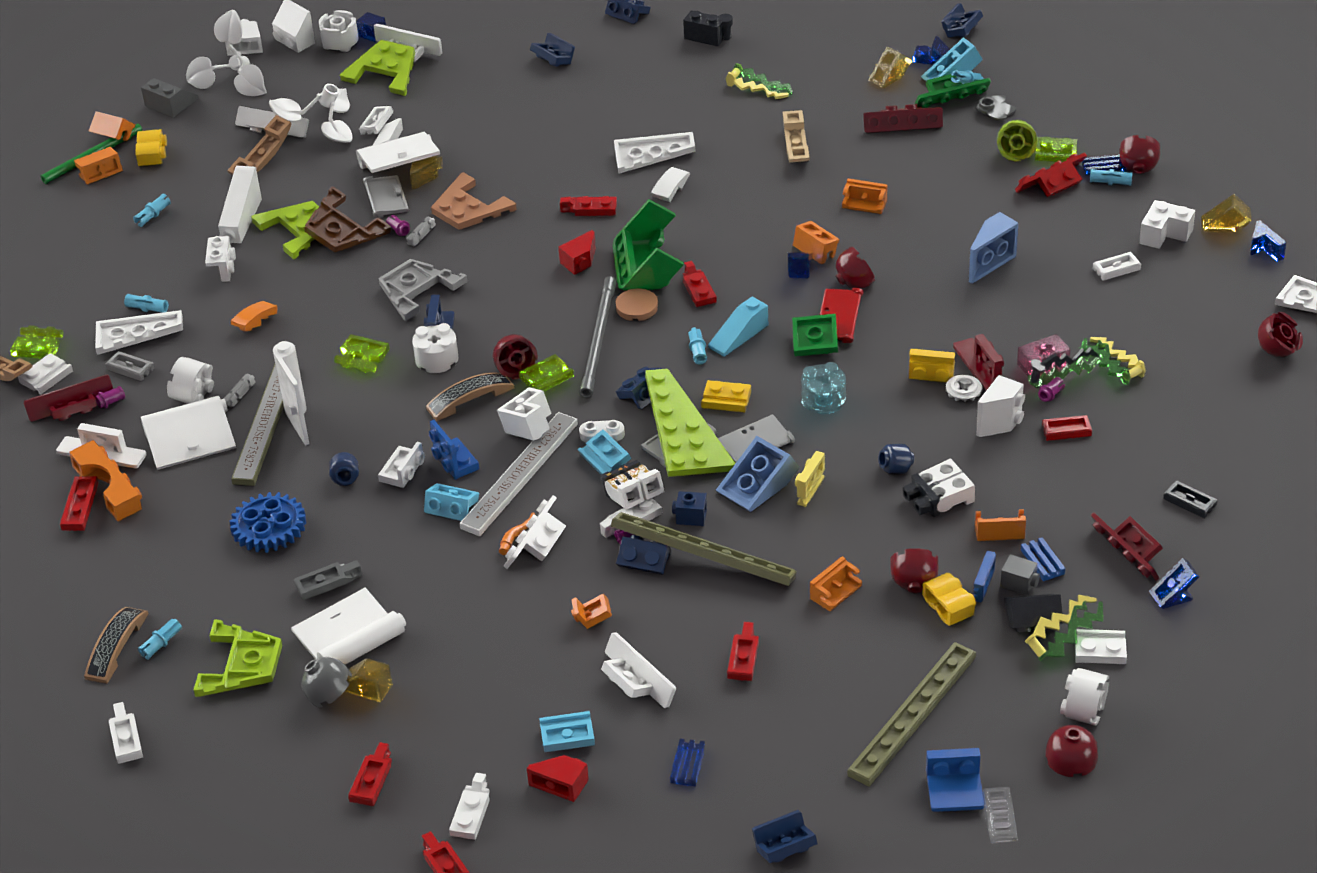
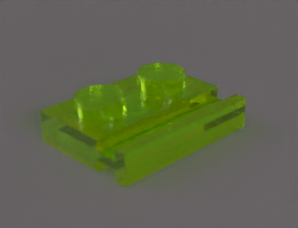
M1037 137L1035 161H1066L1069 156L1076 153L1077 139Z
M554 354L519 372L520 380L528 387L545 392L574 377V372L572 368L569 369L568 365Z

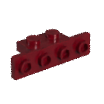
M906 104L905 108L899 109L897 105L886 106L885 110L863 113L864 131L881 132L943 127V109L941 107L921 108L917 107V104Z
M984 334L976 335L975 340L969 338L953 343V348L973 376L981 382L982 388L986 392L999 375L1002 376V367H1004L1003 357L996 352L992 342L988 341Z
M106 374L24 400L23 403L31 422L51 415L54 420L58 419L61 421L70 418L71 414L77 412L84 414L92 411V407L97 406L95 396L99 392L104 393L112 390L113 386L110 376Z
M1095 512L1090 515L1095 522L1092 526L1100 535L1105 533L1109 536L1107 538L1109 543L1115 549L1120 547L1124 551L1122 553L1123 556L1131 564L1135 561L1139 565L1137 567L1138 570L1146 578L1151 576L1155 581L1160 579L1148 562L1163 547L1142 526L1129 516L1113 530Z

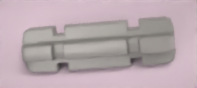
M429 216L426 217L407 236V244L413 247L416 246L436 225L435 219Z
M245 374L232 388L230 393L224 397L227 406L234 407L247 393L249 388L255 384V377L253 375Z

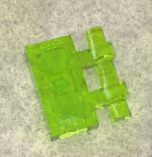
M35 325L21 327L20 335L26 336H17L10 349L13 357L42 359L50 353L55 356L60 346L58 339L55 338H62L64 332L62 329L50 326L47 328H38Z
M350 334L341 346V353L344 355H336L334 362L341 364L344 368L353 367L357 368L360 372L367 373L369 371L374 373L377 365L371 362L381 363L390 350L389 343Z

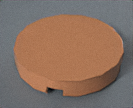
M630 289L621 293L616 299L617 313L620 317L629 321H633V319L644 321L651 318L658 310L657 296L646 289Z

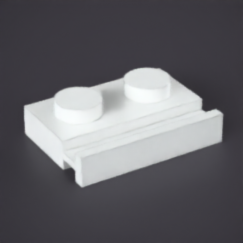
M50 353L34 364L29 371L20 375L18 379L22 385L33 391L37 390L41 395L73 372L71 364H65L64 360Z
M1075 629V663L1126 664L1125 631Z

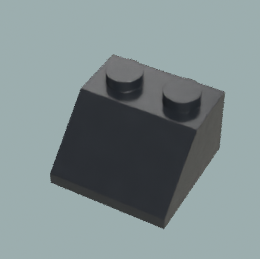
M1061 594L1004 598L1010 628H1017V632H1031L1032 627L1037 626L1040 617L1051 620L1052 613L1063 614Z

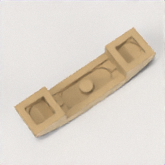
M803 111L783 112L789 162L810 161L804 130Z

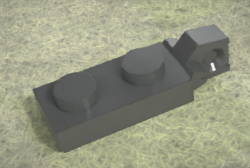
M357 560L348 564L336 562L294 579V583L302 600H306L350 583L363 576Z

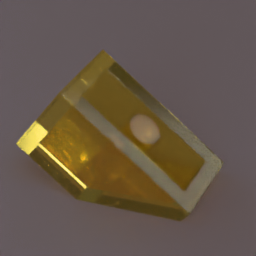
M887 46L868 80L884 89L904 76L912 60Z
M436 155L412 162L410 169L412 189H417L438 177L439 169L443 168L442 157Z
M1233 194L1201 216L1202 229L1205 232H1236L1246 227L1252 221L1251 209L1238 196Z
M367 658L350 667L352 678L348 675L346 681L349 685L345 692L382 702L393 685L389 665Z

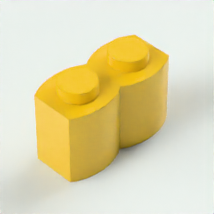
M162 129L137 132L136 158L138 166L163 163V158H166L165 146H167L166 134L163 135Z
M945 573L923 583L922 595L930 607L936 610L939 617L947 625H953L974 615L976 606L974 596L963 589L960 580L952 574Z

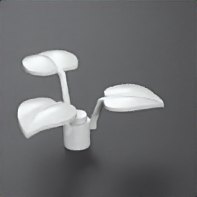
M230 10L218 18L214 25V34L220 42H226V46L235 55L230 58L229 64L211 66V61L208 57H198L189 64L186 79L188 83L196 88L207 89L215 81L214 69L231 68L239 73L234 79V85L238 92L246 96L266 94L261 70L256 65L250 64L246 56H241V52H238L230 45V43L238 44L243 34L242 24L237 12Z
M326 84L322 93H318L316 98L303 110H301L298 103L291 99L279 98L269 101L271 109L277 116L290 122H299L301 115L305 114L319 100L322 106L330 108L329 122H324L321 126L323 134L337 142L350 143L352 141L350 128L343 121H333L332 118L333 111L345 113L349 110L350 103L346 88L338 89L333 84Z

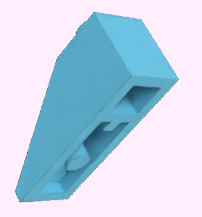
M963 37L929 68L921 78L927 81L950 75L955 70H973L983 59L976 47Z
M753 296L740 304L708 344V348L724 357L769 325L768 305Z

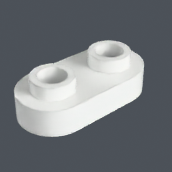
M616 420L588 421L579 428L580 439L586 443L603 429L617 442L625 436L624 425Z

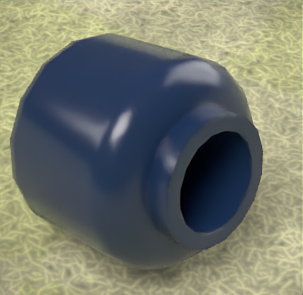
M887 444L879 452L878 462L886 473L904 474L914 464V454L906 444Z
M348 452L334 455L329 462L331 480L340 486L354 483L359 476L357 459Z

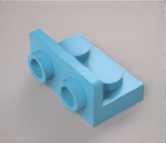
M436 483L425 491L424 512L462 521L469 513V507L478 502L479 492Z

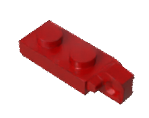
M583 196L560 198V212L575 213V216L616 215L617 197Z
M693 261L684 262L685 273H682L683 283L695 306L700 307L716 303L717 296L701 269L696 270Z
M744 622L742 634L734 635L727 679L752 681L759 646V637L754 636L753 622Z
M379 742L374 755L365 756L348 794L349 802L369 806L375 805L391 768L392 758H390L391 752L388 743Z
M431 831L422 835L425 848L423 855L434 873H470L448 841L438 842Z

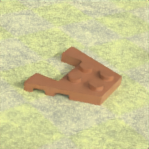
M462 172L432 205L431 211L433 215L460 230L483 222V218L501 216L503 211L509 210L513 212L517 210L515 202L505 196L490 205H486L469 195L466 191L475 187L476 181L471 176Z

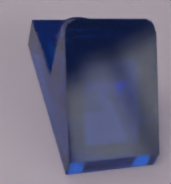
M936 36L932 47L925 45L916 47L913 54V62L934 65L950 48Z
M1256 221L1250 255L1265 251L1278 262L1284 259L1287 242L1262 221Z
M789 252L788 276L790 278L808 279L810 277V262L812 261L813 253Z
M1182 558L1149 592L1162 609L1193 600V597L1187 589L1200 576L1190 562Z

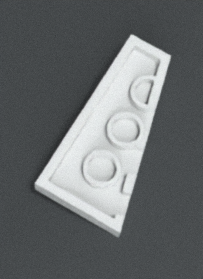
M693 132L614 140L618 174L695 152Z
M1294 275L1276 297L1275 305L1317 313V283Z
M182 311L96 321L95 349L97 355L182 331Z

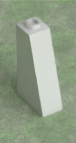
M235 167L218 225L220 236H229L230 243H242L252 221L251 216L255 215L262 200L256 167Z

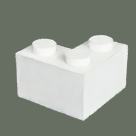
M1155 200L1141 223L1139 244L1160 249L1166 237L1187 242L1193 231L1195 210Z
M529 387L497 410L505 433L537 440L550 429L546 417L551 414L542 390Z

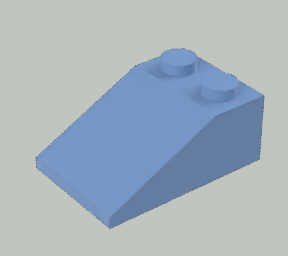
M1001 212L985 220L970 248L969 282L971 284L1016 257L1018 222Z
M756 436L716 491L751 512L784 488L800 467L790 454Z

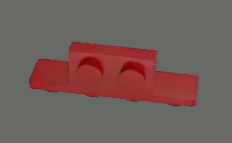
M1085 152L1080 155L1075 153L1064 162H1061V160L1055 162L1047 170L1042 168L1031 177L1026 175L1018 181L1019 185L1015 188V191L1018 193L1039 183L1048 198L1074 186L1082 180L1075 166L1079 165L1087 155Z

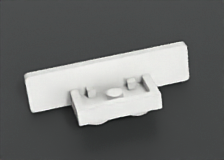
M380 24L374 25L376 41L385 40L414 47L416 52L414 62L424 52L438 56L442 54L440 38Z
M239 106L235 124L248 127L250 131L261 133L276 114L270 111ZM301 117L299 122H291L292 125L287 135L305 138L309 119Z
M81 423L77 429L80 438L66 436L56 449L57 454L70 456V451L94 440L99 447H104L110 460H115L119 466L138 468L146 457L145 450L126 447L122 430Z
M553 495L549 501L544 499L536 509L539 514L538 516L533 515L526 524L529 528L528 531L523 530L515 540L519 543L517 547L513 545L505 555L508 559L504 565L506 569L514 562L523 548L541 561L547 556L566 525L548 513L557 497Z
M611 633L605 653L612 660L604 661L601 670L631 698L651 695L664 708L669 707L676 687L618 633Z

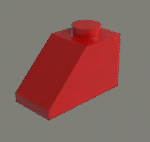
M593 230L558 247L560 264L574 275L592 266L596 249L595 232Z
M566 755L530 764L527 767L529 786L575 802L589 781L587 763Z

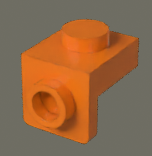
M604 594L584 604L576 597L572 599V616L576 622H581L587 629L612 616L609 600Z

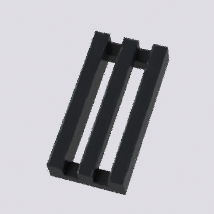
M1177 480L1165 491L1163 497L1164 500L1204 519L1207 516V512L1210 513L1212 507L1215 508L1217 506V499Z

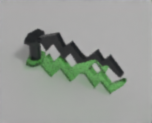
M1089 347L1086 352L1081 348L1073 358L1069 357L1066 353L1059 358L1054 353L1042 362L1036 359L1031 360L1032 373L1027 377L1029 384L1035 388H1040L1042 385H1047L1055 377L1064 380L1072 370L1078 375L1081 374L1083 369L1090 373L1100 361L1099 354ZM1091 355L1096 357L1090 364H1087L1084 360L1077 364L1082 357L1087 362ZM1053 362L1059 368L1065 362L1067 363L1061 371L1053 367L1052 370L1048 373V375L1044 372L1045 369H1049Z

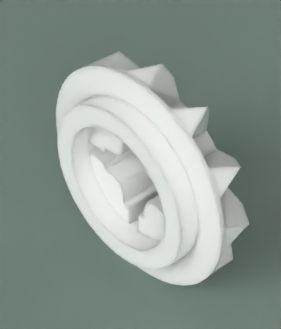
M957 375L950 378L946 383L948 396L954 397L956 401L960 399L964 400V402L967 399L974 401L975 397H979L981 394V382L970 375Z

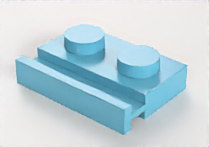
M603 429L587 441L585 447L578 449L580 455L600 474L614 471L631 459L629 453Z
M590 711L539 718L544 752L595 745Z

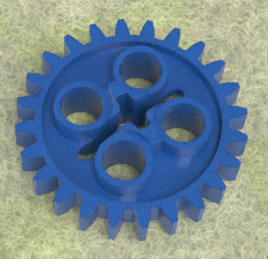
M268 492L267 497L259 494L258 499L250 497L249 503L242 501L243 508L236 507V513L231 514L232 520L229 521L231 534L234 536V541L239 542L240 547L246 545L248 551L255 547L256 552L264 548L266 553H268L269 548L273 547L277 551L279 545L286 548V542L294 543V537H301L300 531H305L304 525L307 523L305 510L302 508L301 502L297 503L295 497L289 499V494L281 497L280 492L275 496Z

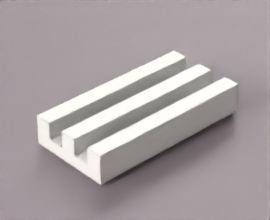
M374 107L360 126V133L365 134L367 131V134H372V132L378 134L393 114L392 107Z
M1131 252L1094 262L1093 270H1097V275H1101V279L1104 281L1141 270V263Z

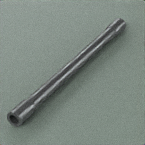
M610 276L604 279L602 297L586 370L579 393L584 398H589L593 394L604 333L617 283L616 279Z

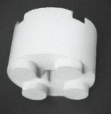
M343 10L333 11L334 14L329 16L328 13L324 14L319 19L323 48L327 50H340L342 52L350 51L351 47L359 39L356 18L353 17L351 12Z
M448 324L421 326L415 330L416 333L413 336L412 342L415 362L418 368H425L426 372L441 373L451 369L450 365L454 362L455 364L458 362L456 335Z
M180 357L170 372L174 376L172 381L168 380V396L187 404L204 400V395L207 392L210 393L214 387V381L211 380L212 365L191 358Z
M1081 668L1074 669L1072 675L1069 674L1066 681L1065 689L1069 690L1067 699L1062 701L1060 714L1065 715L1066 718L1096 726L1101 718L1096 716L1097 711L1104 709L1109 682L1106 681L1109 679V676Z

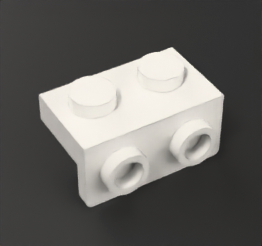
M229 236L210 237L207 243L206 266H219L221 281H230L231 273H234L233 260L236 259L235 248H231Z
M416 442L412 449L398 446L378 474L379 482L404 488L407 482L413 478L418 466L424 462L425 453L423 452L422 443Z

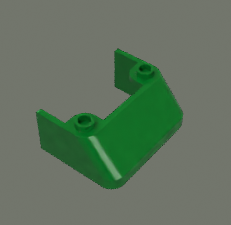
M650 199L623 227L613 241L618 288L623 291L638 288L646 290L662 289L670 283L672 277L684 265V262L658 249L665 241L664 228L673 220L676 214Z

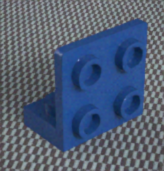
M435 420L430 421L431 430L429 431V436L433 442L431 451L434 458L441 461L444 470L447 473L450 472L455 480L478 470L479 462L459 438L450 439Z
M979 748L927 751L926 775L931 811L984 809L980 780Z

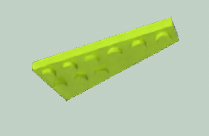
M668 369L646 370L645 378L668 477L730 471L736 463Z

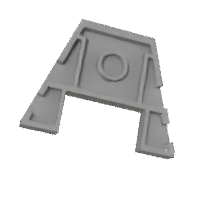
M413 259L407 260L379 278L381 288L405 321L420 312L419 305L413 302L412 299L423 291L428 290L434 284L440 282L454 291L467 283V275L460 273L458 276L445 268L437 270L431 264Z

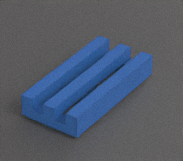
M1043 537L1038 538V542L1030 541L1029 545L1026 543L1021 544V551L1027 560L1038 563L1037 573L1040 574L1043 581L1065 574V567ZM1032 551H1034V552L1036 553V555L1039 557L1040 562H1039L1038 559L1035 557V555L1032 553ZM1043 566H1045L1050 573H1047Z
M986 552L975 579L973 594L977 602L983 601L994 574L995 552Z

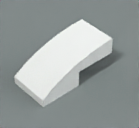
M671 167L654 186L651 192L652 196L671 202L677 189L682 190L690 173Z

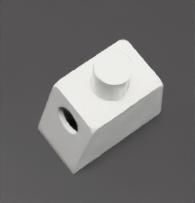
M242 19V38L238 44L230 43V45L238 52H241V54L263 53L257 22ZM226 46L227 56L235 55V53Z

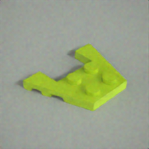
M380 40L340 74L341 81L356 84L365 70L395 77L389 86L390 92L406 96L407 84L410 81L409 74L410 70H412L416 53L415 49L411 46Z
M309 201L251 216V220L261 231L281 223L297 238L283 244L284 252L294 260L299 256V252L302 249L307 250L310 247V243L314 240L313 237L304 232V228L319 206L314 201Z
M214 619L210 632L211 642L233 644L224 674L198 673L193 690L195 697L273 682L282 649L281 638L258 631L247 632L242 630L241 626L234 624L227 626L223 624V621Z

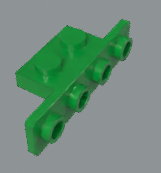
M951 74L929 79L926 81L929 93L918 95L915 104H917V107L926 108L935 103H946L951 99H962L975 93L982 94L988 90L991 80L986 78L965 84L954 83L951 78H957V76H951Z

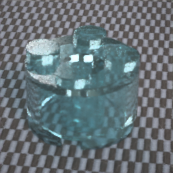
M828 362L804 368L801 377V399L804 407L808 410L810 408L815 409L819 414H830L841 409V405L845 404L846 375L838 368L836 363Z

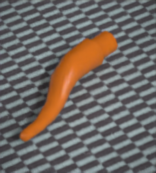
M534 512L531 513L524 523L512 527L505 533L500 542V554H507L512 547L514 539L523 530L528 528L526 524L535 515Z

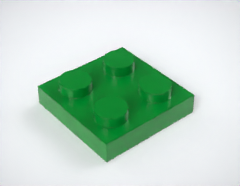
M836 314L792 318L795 356L838 353Z

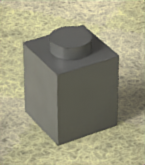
M1010 554L1001 570L1000 587L1028 596L1032 587L1036 588L1040 579V574L1037 573L1038 563Z

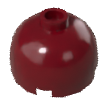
M1139 135L1127 137L1121 142L1119 149L1122 165L1127 170L1137 174L1151 171L1160 159V143L1150 136H1146V139L1139 138Z
M852 246L839 255L836 261L838 274L835 277L842 286L846 284L851 289H863L875 282V276L867 262L857 257L859 252Z
M1284 312L1273 313L1263 320L1258 329V340L1261 348L1274 357H1286L1299 350L1303 344V336L1301 332L1297 333L1295 329L1297 323Z
M517 334L504 336L494 347L492 355L494 365L503 376L506 375L512 379H520L530 374L534 369L535 361L538 359L537 350L532 342Z
M910 548L905 549V554L898 556V552L890 557L893 580L898 586L911 593L921 592L924 582L938 576V556L933 557L932 551Z
M1065 725L1054 731L1046 745V758L1048 759L1049 767L1056 773L1066 777H1073V774L1082 773L1083 776L1090 773L1098 761L1097 741L1091 732L1078 725Z

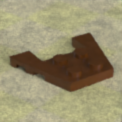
M333 186L330 187L328 195L322 199L321 205L314 211L304 228V232L334 253L391 232V226L379 217L365 227H362L338 211L336 208L346 201V195Z

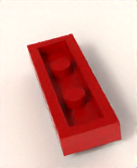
M97 476L74 477L60 522L62 531L85 530L99 484Z

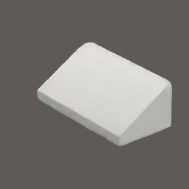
M399 118L385 124L373 145L398 139L403 130L402 119Z

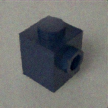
M679 491L677 501L673 500L672 514L676 515V524L704 526L707 514V493Z

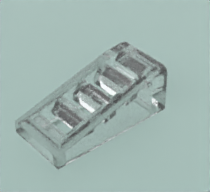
M985 788L983 791L984 810L991 843L1017 841L1018 836L1010 788ZM1007 827H1009V829H1010V830H999V831H995V828H1007Z

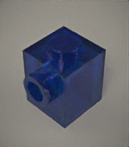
M369 12L356 21L358 37L377 42L374 25L386 26L384 17Z

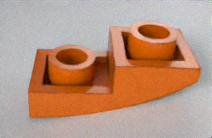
M265 301L252 304L239 312L231 320V325L239 327L242 331H251L252 328L261 326V319H267L268 316L277 314V305Z

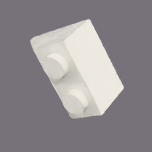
M284 0L272 23L273 36L277 41L299 53L315 44L310 11L291 0Z
M1000 375L995 379L978 401L976 436L983 437L1010 432L1016 424L1021 423L1024 416V411H1022V405L1025 400V394H1023L1024 384Z

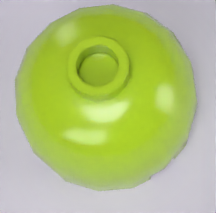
M1013 120L1004 124L997 136V146L1001 155L1008 160L1016 162L1021 161L1020 159L1029 158L1037 147V136L1033 127L1022 120Z

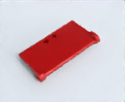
M852 288V290L825 289L820 315L836 314L838 340H843V343H852L854 340L853 334L860 300L863 295V290L860 288Z

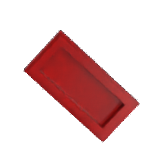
M1087 415L1042 420V428L1047 441L1092 436V428Z

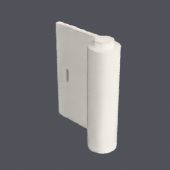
M421 132L356 150V155L361 169L368 168L371 173L440 155V150L433 143L429 134Z
M282 341L274 346L273 354L284 410L306 446L309 444L304 418L307 408L294 344Z
M215 396L141 416L143 429L148 439L157 470L236 448L225 414L228 411L225 399Z
M363 588L291 627V630L315 660L331 657L340 660L346 665L403 633L406 621L400 613L397 614L394 611L387 613L366 588Z

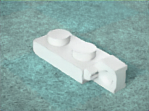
M650 498L648 500L644 499V502L627 510L622 508L600 523L601 534L608 538L614 534V531L619 530L611 527V522L620 512L650 521L661 515L662 507L653 498Z
M123 702L113 704L116 717L109 720L118 764L143 758L134 714H126Z
M476 773L472 786L466 785L465 790H463L449 829L450 836L476 840L489 803L490 791L486 788V774Z

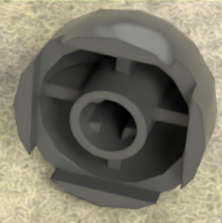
M331 657L319 658L310 661L306 665L301 686L305 696L314 706L323 707L320 703L326 701L330 704L342 695L349 685L346 681L348 675L352 678V673L338 659Z

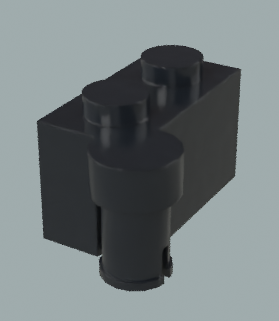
M691 10L683 19L684 39L719 46L723 41V35L724 40L732 38L731 26L733 25V17L730 14L717 16Z

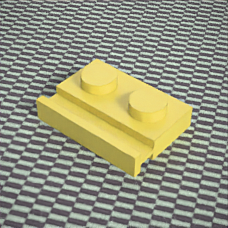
M816 451L812 458L806 461L802 473L797 475L795 486L797 487V497L800 498L797 505L806 507L824 480L825 475L822 474L825 471V453Z

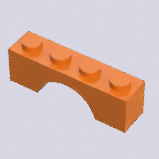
M92 440L69 452L72 467L80 476H97L99 480L110 484L103 494L106 508L117 521L142 510L140 501L142 494L140 490L131 485L125 473L122 474L119 471L115 460L108 458V454L103 446L99 447Z

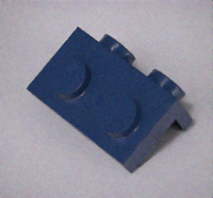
M608 0L605 14L636 24L639 13L649 14L651 7L645 5L643 0Z
M958 3L942 19V27L948 38L955 36L965 37L973 27L978 25L983 14L981 10L965 12L962 3Z
M547 33L545 43H531L530 51L534 52L538 58L546 59L550 65L557 67L560 64H571L575 50L574 45L552 33Z
M431 295L430 304H426L427 317H424V326H436L446 323L453 330L454 311H442L440 295Z
M643 367L636 372V376L625 380L622 383V387L615 391L618 398H633L638 409L644 408L651 402L645 378L646 370L662 368Z
M631 535L630 538L622 537L616 564L620 567L663 575L668 555L671 556L672 550L669 546L655 541H644L643 537Z
M799 810L752 828L757 852L769 863L780 862L789 855L805 852L809 847L818 844L816 835L804 825L803 816Z

